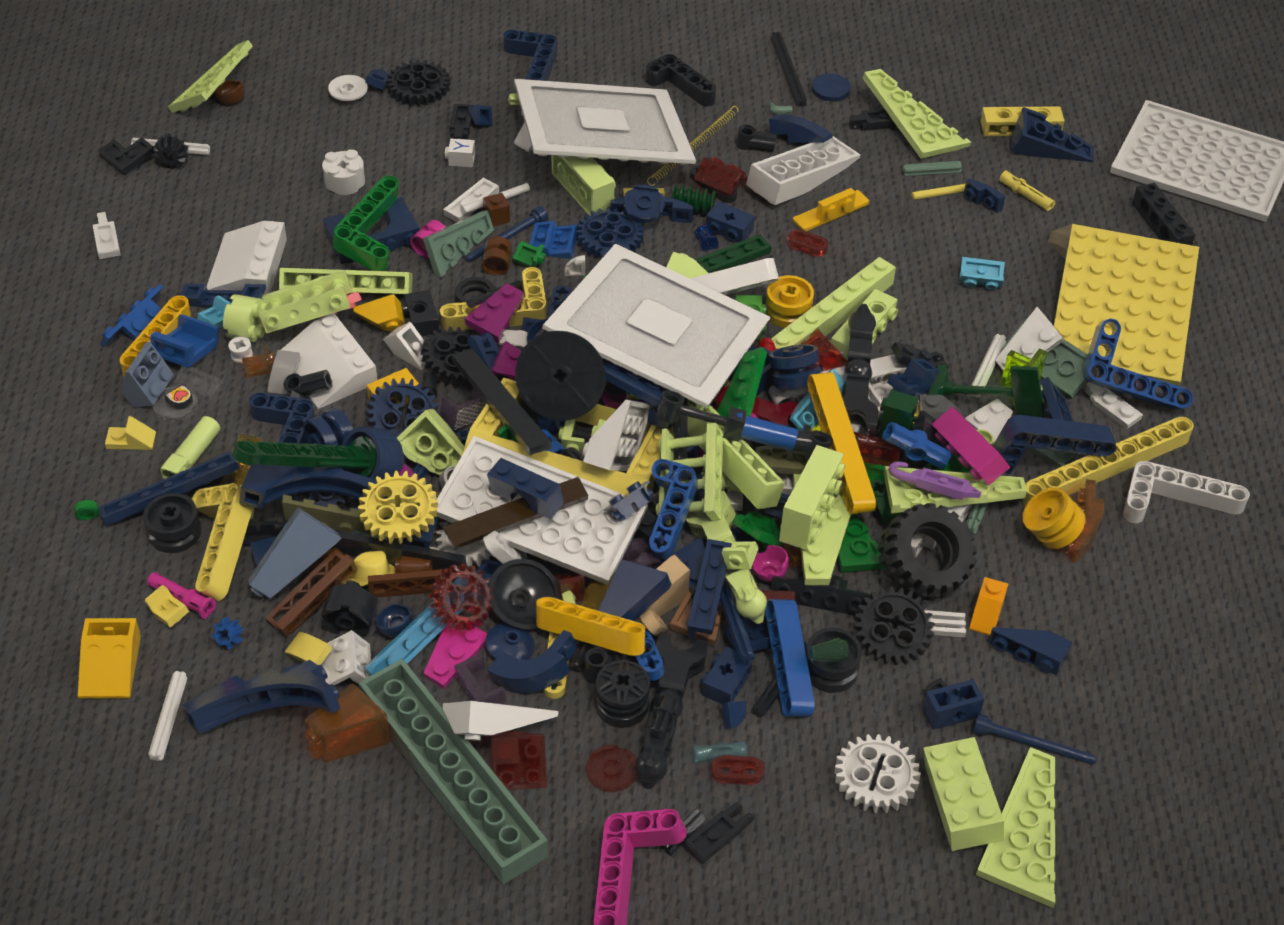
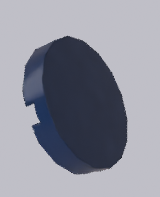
M837 74L819 75L812 83L813 94L824 101L832 100V102L844 100L848 97L851 88L850 82Z
M650 185L634 186V189L628 190L624 197L623 204L626 214L637 222L650 223L655 221L662 215L665 208L664 196L658 192L657 188Z

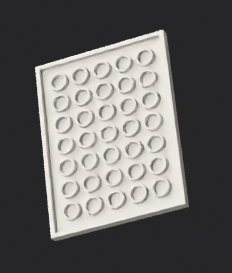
M1146 100L1111 166L1110 173L1144 184L1155 182L1159 189L1267 222L1284 183V142Z

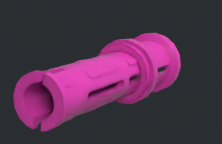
M153 572L148 577L147 585L157 590L161 585H164L174 598L185 604L188 610L199 613V616L203 619H206L216 608L215 599L200 595V592L196 589L188 590L157 572Z

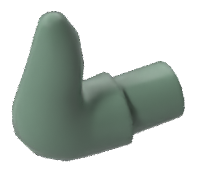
M773 102L769 103L770 112L773 115H785L793 111L791 105L777 106Z

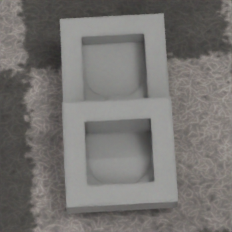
M277 351L267 393L282 396L288 393L283 386V382L288 375L296 373L301 359L299 352Z

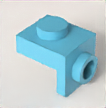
M218 295L214 298L213 307L198 313L197 319L221 328L223 327L226 305L231 303Z

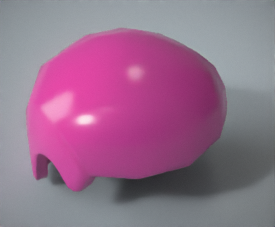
M768 545L763 553L757 552L752 564L754 575L766 583L772 582L775 575L784 577L789 569L787 551L781 546Z

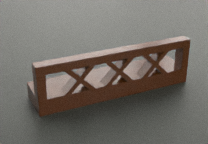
M335 549L265 619L287 638L326 601L330 588L343 584L357 570L354 560L347 554L344 556ZM338 558L340 561L329 571V565ZM316 578H322L318 583H316L312 587V582ZM298 595H304V596L294 605V599H295ZM281 612H287L278 622L274 620Z
M467 568L368 576L369 592L377 598L444 592Z

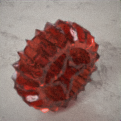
M454 564L449 569L441 570L442 575L435 576L436 583L430 586L435 593L429 594L428 597L435 601V603L430 605V608L437 609L434 617L442 616L440 624L445 625L449 622V629L451 630L457 627L458 631H465L466 628L470 631L475 628V625L477 627L483 625V620L490 617L487 611H492L494 607L489 601H493L496 598L490 596L489 593L494 590V587L487 586L490 578L482 579L484 571L480 570L475 573V566L473 565L467 568L466 564H460L459 567ZM454 578H461L468 581V583L461 587L458 584H453L451 581ZM460 593H463L464 598H462L465 599L464 602H461L460 597H462L460 596ZM446 594H447V596L449 597V600H450L449 605H448V602H447ZM463 608L466 611L470 610L472 615L462 617L457 615L456 612Z

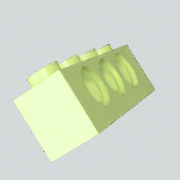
M877 289L862 303L867 304L876 320L872 344L877 334L884 332L887 322L889 320L893 321L898 313L896 308L898 299ZM848 320L834 334L830 344V349L843 352L842 358L847 361L851 332Z

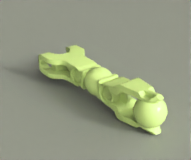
M722 491L721 520L712 521L703 511L688 512L686 521L695 537L729 543L736 542L731 532L732 522L736 513L725 491ZM727 569L725 577L736 598L737 611L744 618H749L757 624L762 623L764 611L767 608L766 596L758 589L750 570Z

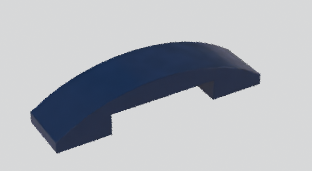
M624 197L611 200L610 211H613L615 208L618 209V212L624 210ZM664 197L665 208L662 213L663 216H672V222L692 223L693 206L677 199Z
M185 284L180 296H185L190 306L209 309L213 307L214 298L218 295L230 303L234 300L230 299L234 294L262 299L266 285L245 284L243 290H208L205 284Z

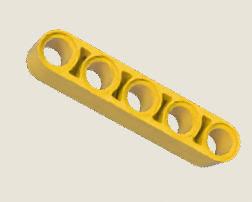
M185 296L172 297L121 355L120 365L123 376H125V372L146 342L150 341L151 334L156 331L167 335L178 327V317L181 314L191 317L189 301Z
M543 597L536 601V624L540 629L556 634H561L563 630L572 633L573 638L631 656L641 655L645 652V626L639 622L552 597Z

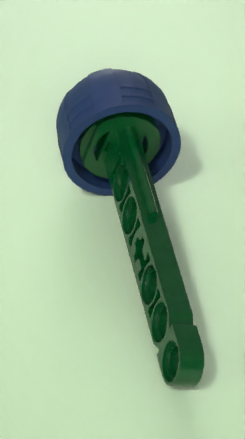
M356 427L345 436L342 445L238 441L231 453L236 461L247 465L346 468L344 471L375 480L377 476L382 480L385 479L386 472L390 477H394V472L398 471L399 474L404 465V454L399 440L388 431L372 427Z

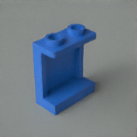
M181 314L178 317V327L167 335L155 331L150 335V342L163 359L189 368L218 345L219 328Z

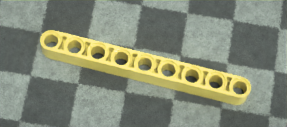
M1177 417L1116 443L1117 449L1112 455L1103 457L1088 455L1034 478L1025 484L1027 493L1026 497L1022 498V504L1026 507L1033 496L1044 489L1052 487L1063 489L1068 495L1135 467L1140 461H1149L1187 444L1194 427L1193 422L1186 417Z

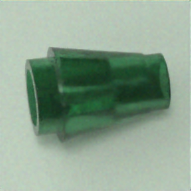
M839 637L810 646L809 649L812 661L842 663L843 660H848L849 658L848 643L845 639L840 640Z

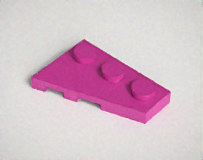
M456 616L443 629L425 668L424 678L445 689L485 646L487 633L461 617Z

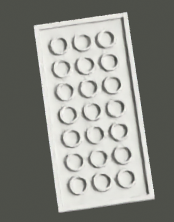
M473 436L437 498V517L455 523L511 502L492 493L487 477L488 472L500 458L556 483H562L578 476ZM580 478L588 493V500L557 511L551 519L543 516L499 533L508 542L509 546L609 585L647 511L648 504L637 510L633 503H631L635 512L624 521L615 522L611 516L613 514L611 509L604 512V509L610 505L608 501L620 493ZM517 494L512 501L522 498V496Z

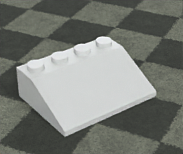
M261 221L225 233L207 284V289L243 290L245 284H265L266 290L263 295L270 293L287 241L284 222Z
M335 313L315 320L281 349L300 353L301 359L296 373L300 376L326 369L329 371L332 379V388L311 394L309 397L317 409L366 389L368 384L377 380L375 364Z
M625 400L590 438L589 443L585 444L582 453L585 456L583 462L607 470L628 471L642 444L648 424L649 409L653 408V406L647 403Z

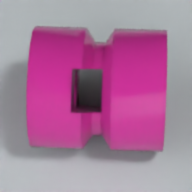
M429 221L422 227V230H419L411 237L410 243L413 250L417 254L429 258L423 238L446 227L440 221Z

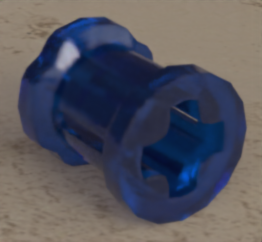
M706 224L699 226L694 232L696 239L701 242L700 246L703 251L716 249L719 245L717 237L712 234L711 226Z

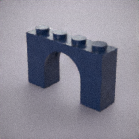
M401 197L397 198L394 204L384 213V218L389 226L380 233L367 235L387 246L389 251H394L407 245L411 246V237L419 231L415 219ZM343 213L323 219L324 231L332 248L334 229L345 217ZM333 248L341 264L354 262V260Z

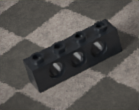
M1155 182L1137 186L1132 204L1160 240L1192 246L1196 234Z

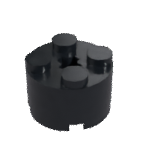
M347 581L346 584L336 585L328 591L321 622L327 630L334 634H340V631L349 632L352 630L362 637L369 631L378 599L375 595L361 588L360 584L355 581Z

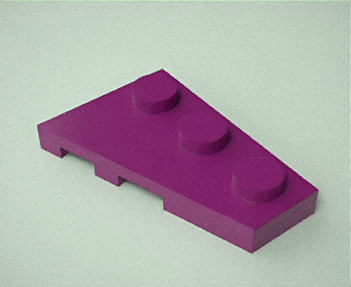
M506 283L465 317V325L481 334L490 333L495 342L499 343L502 339V333L509 326L511 317L516 314L524 299V292Z

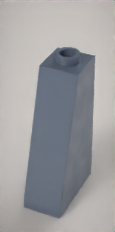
M297 507L249 577L248 582L252 586L250 590L260 597H263L265 594L272 598L337 544L341 536L335 530Z

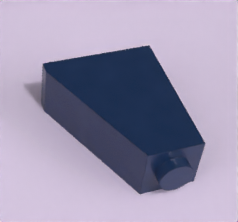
M622 559L598 611L635 621L670 589L672 583L667 572Z

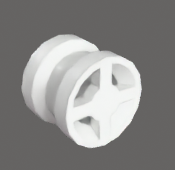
M235 337L229 342L230 355L234 362L245 363L252 358L253 352L248 338Z

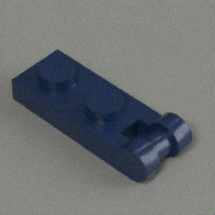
M490 333L481 334L480 337L478 335L470 336L468 338L469 347L474 349L476 354L491 370L499 352L493 336ZM497 375V376H496V377L499 379L500 382L502 381L503 378H506V379H507V376H503V375Z

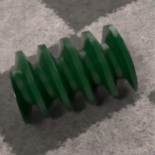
M684 184L679 189L675 185L672 198L693 206L696 214L703 211V214L706 216L715 206L716 191H713L711 196H709L708 189H705L704 193L701 194L700 187L693 192L691 185L687 191Z

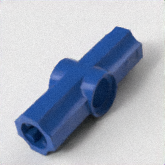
M891 421L883 432V440L905 450L906 456L910 460H925L943 469L951 458V452L929 441L924 431H910Z

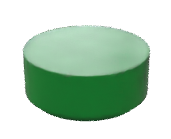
M91 500L80 501L74 506V515L81 521L95 519L99 515V506Z

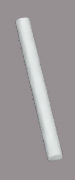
M525 183L500 193H503L505 198L508 199L529 191L530 187ZM483 199L461 206V213L466 214L483 208Z

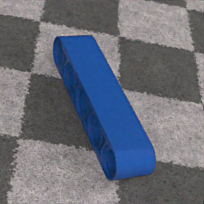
M769 599L765 615L782 712L786 717H810L814 712L815 703L797 604L795 600Z

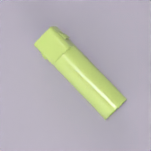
M208 416L202 417L175 453L171 454L160 468L163 479L170 477L172 473L175 475L194 465L221 430L217 421Z

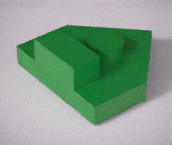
M755 511L748 512L746 516L743 514L735 515L732 523L744 530L748 535L761 541L763 547L767 548L768 545L781 546L782 542L779 541L780 532L774 517Z

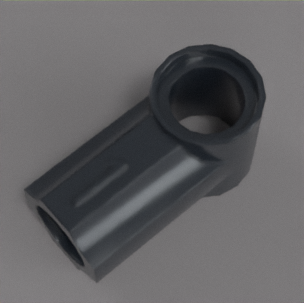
M741 125L738 129L736 146L741 150L758 148L774 151L777 134L756 131L755 127L751 125Z
M327 369L303 376L292 373L285 378L283 386L287 392L292 390L309 398L311 394L332 388V379Z

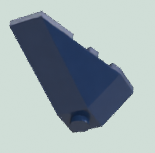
M1025 107L1022 108L1012 134V151L1031 157L1085 162L1094 161V147L1074 134L1069 135L1061 130L1062 126L1059 124L1054 126L1045 120L1047 117L1042 113Z

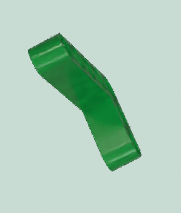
M384 176L334 229L333 248L372 271H385L387 269L389 249L384 244L365 234L397 200L399 181L396 177Z

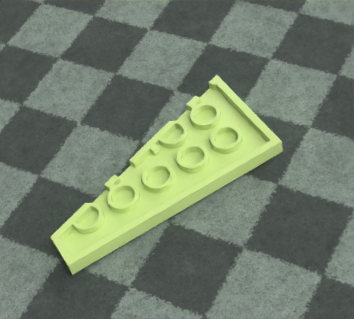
M244 41L232 48L168 106L169 110L173 113L179 110L184 112L190 106L195 108L203 101H206L216 88L226 81L225 78L241 59L249 54L248 51L253 47L250 41Z
M877 69L864 72L863 80L920 158L948 153L970 146V140L967 138L962 139L957 135L958 131L955 128H949L942 123L943 119L921 101L916 102L911 98L912 94L909 91L904 92L897 86L898 82L883 70Z
M885 466L884 479L891 513L904 512L917 504L934 503L937 508L940 505L952 507L1022 499L1026 497L1027 493L1023 477L1000 476L988 486L983 479L978 481L971 473L934 470L968 480L970 485L981 491L980 498L951 499L946 495L927 492L922 488L916 487L915 484L894 478L888 470L889 466ZM896 468L908 473L918 470L913 468Z
M793 474V488L795 487L800 477V474ZM841 491L839 495H834V504L831 510L827 509L826 511L827 516L824 525L818 526L819 532L815 542L811 541L807 550L800 548L805 585L830 584L851 514L847 511Z
M1030 747L1002 811L1004 840L988 844L977 869L976 876L1054 908L1055 757Z

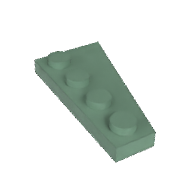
M488 210L474 214L423 238L436 277L441 278L445 275V271L455 266L462 256H466L474 245H478L494 230Z

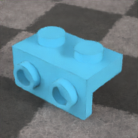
M962 257L959 283H964L967 287L983 285L986 289L996 290L998 287L1002 288L1005 262Z

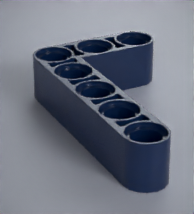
M521 30L505 31L503 34L505 52L533 57L525 80L548 81L557 57V38L550 34Z
M255 393L251 395L249 405L251 416L254 420L285 425L278 442L307 444L303 423L305 420L315 416L314 405L310 400L269 393Z
M1026 415L1010 417L993 444V447L1010 466L1004 472L1007 475L1014 470L1027 447L1102 457L1112 455L1117 449L1111 428L1108 426Z

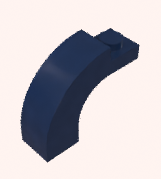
M563 630L552 645L538 657L518 659L502 651L487 671L493 683L507 691L516 693L540 691L556 684L570 672L567 661L574 656L578 647L572 633Z

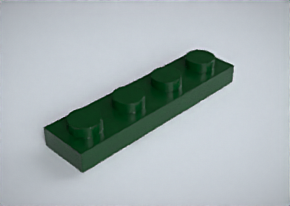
M759 234L694 260L708 273H713L771 253V245Z

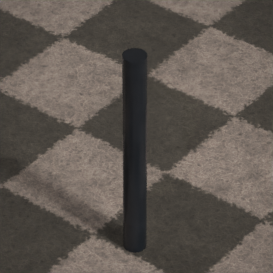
M520 280L509 284L517 289L523 286ZM500 288L468 299L466 302L467 306L472 308L482 304Z

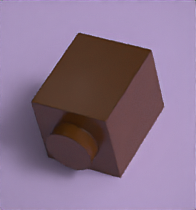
M503 193L483 198V211L488 210L493 227L510 223V205Z

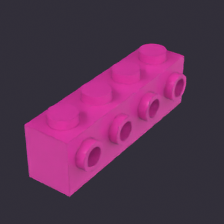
M953 406L932 423V426L937 431L934 434L942 444L948 443L946 448L954 457L956 455L960 456L957 459L966 469L972 468L970 473L978 481L983 479L989 486L1010 468L1001 454Z

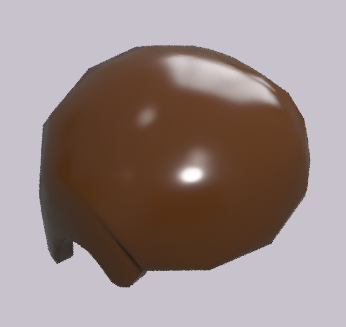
M227 80L215 90L216 98L224 105L239 103L245 93L241 80Z

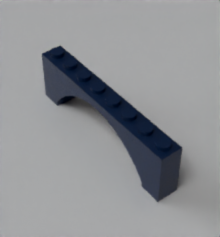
M251 465L241 486L239 503L263 510L264 505L282 498L283 495L310 491L335 492L359 499L363 497V489L369 490L368 483L377 484V481L337 468ZM434 517V525L428 524V532L420 530L421 538L414 534L412 535V542H409L405 537L403 538V543L430 548L440 517Z

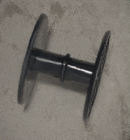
M541 329L523 348L515 368L516 385L524 402L539 415L552 420H572L587 414L596 406L602 394L611 384L606 381L605 366L596 348L582 336L568 331L549 332Z

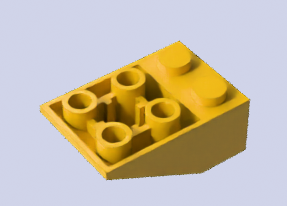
M85 618L81 637L78 699L130 698L141 640L136 618Z

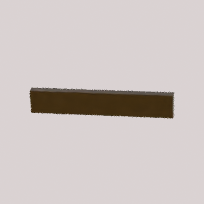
M579 477L559 483L564 498V504L559 510L588 500V493ZM522 497L444 526V531L453 550L482 540L493 531L501 533L543 516L531 511L529 503Z

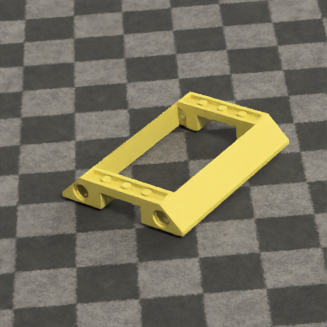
M503 378L501 383L516 401L521 404L524 400L518 391L516 381ZM486 404L470 428L463 450L464 453L473 436H476L625 495L628 493L626 488L637 481L640 484L649 481L650 483L645 487L652 490L654 477L651 469L653 463L661 459L659 439L662 438V428L648 422L643 437L644 441L627 473L616 470H607L546 450L529 455L520 443L498 437L497 432L504 423L490 406ZM596 404L591 411L576 418L575 421L597 426L599 419L607 421L617 409ZM673 425L670 429H668V431L674 437Z

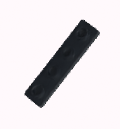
M800 572L798 580L775 575L772 580L770 599L795 600L797 605L855 616V614L859 613L857 611L858 606L863 605V599L865 597L869 598L870 595L847 589L848 581L836 575H832L829 585H805L803 572Z

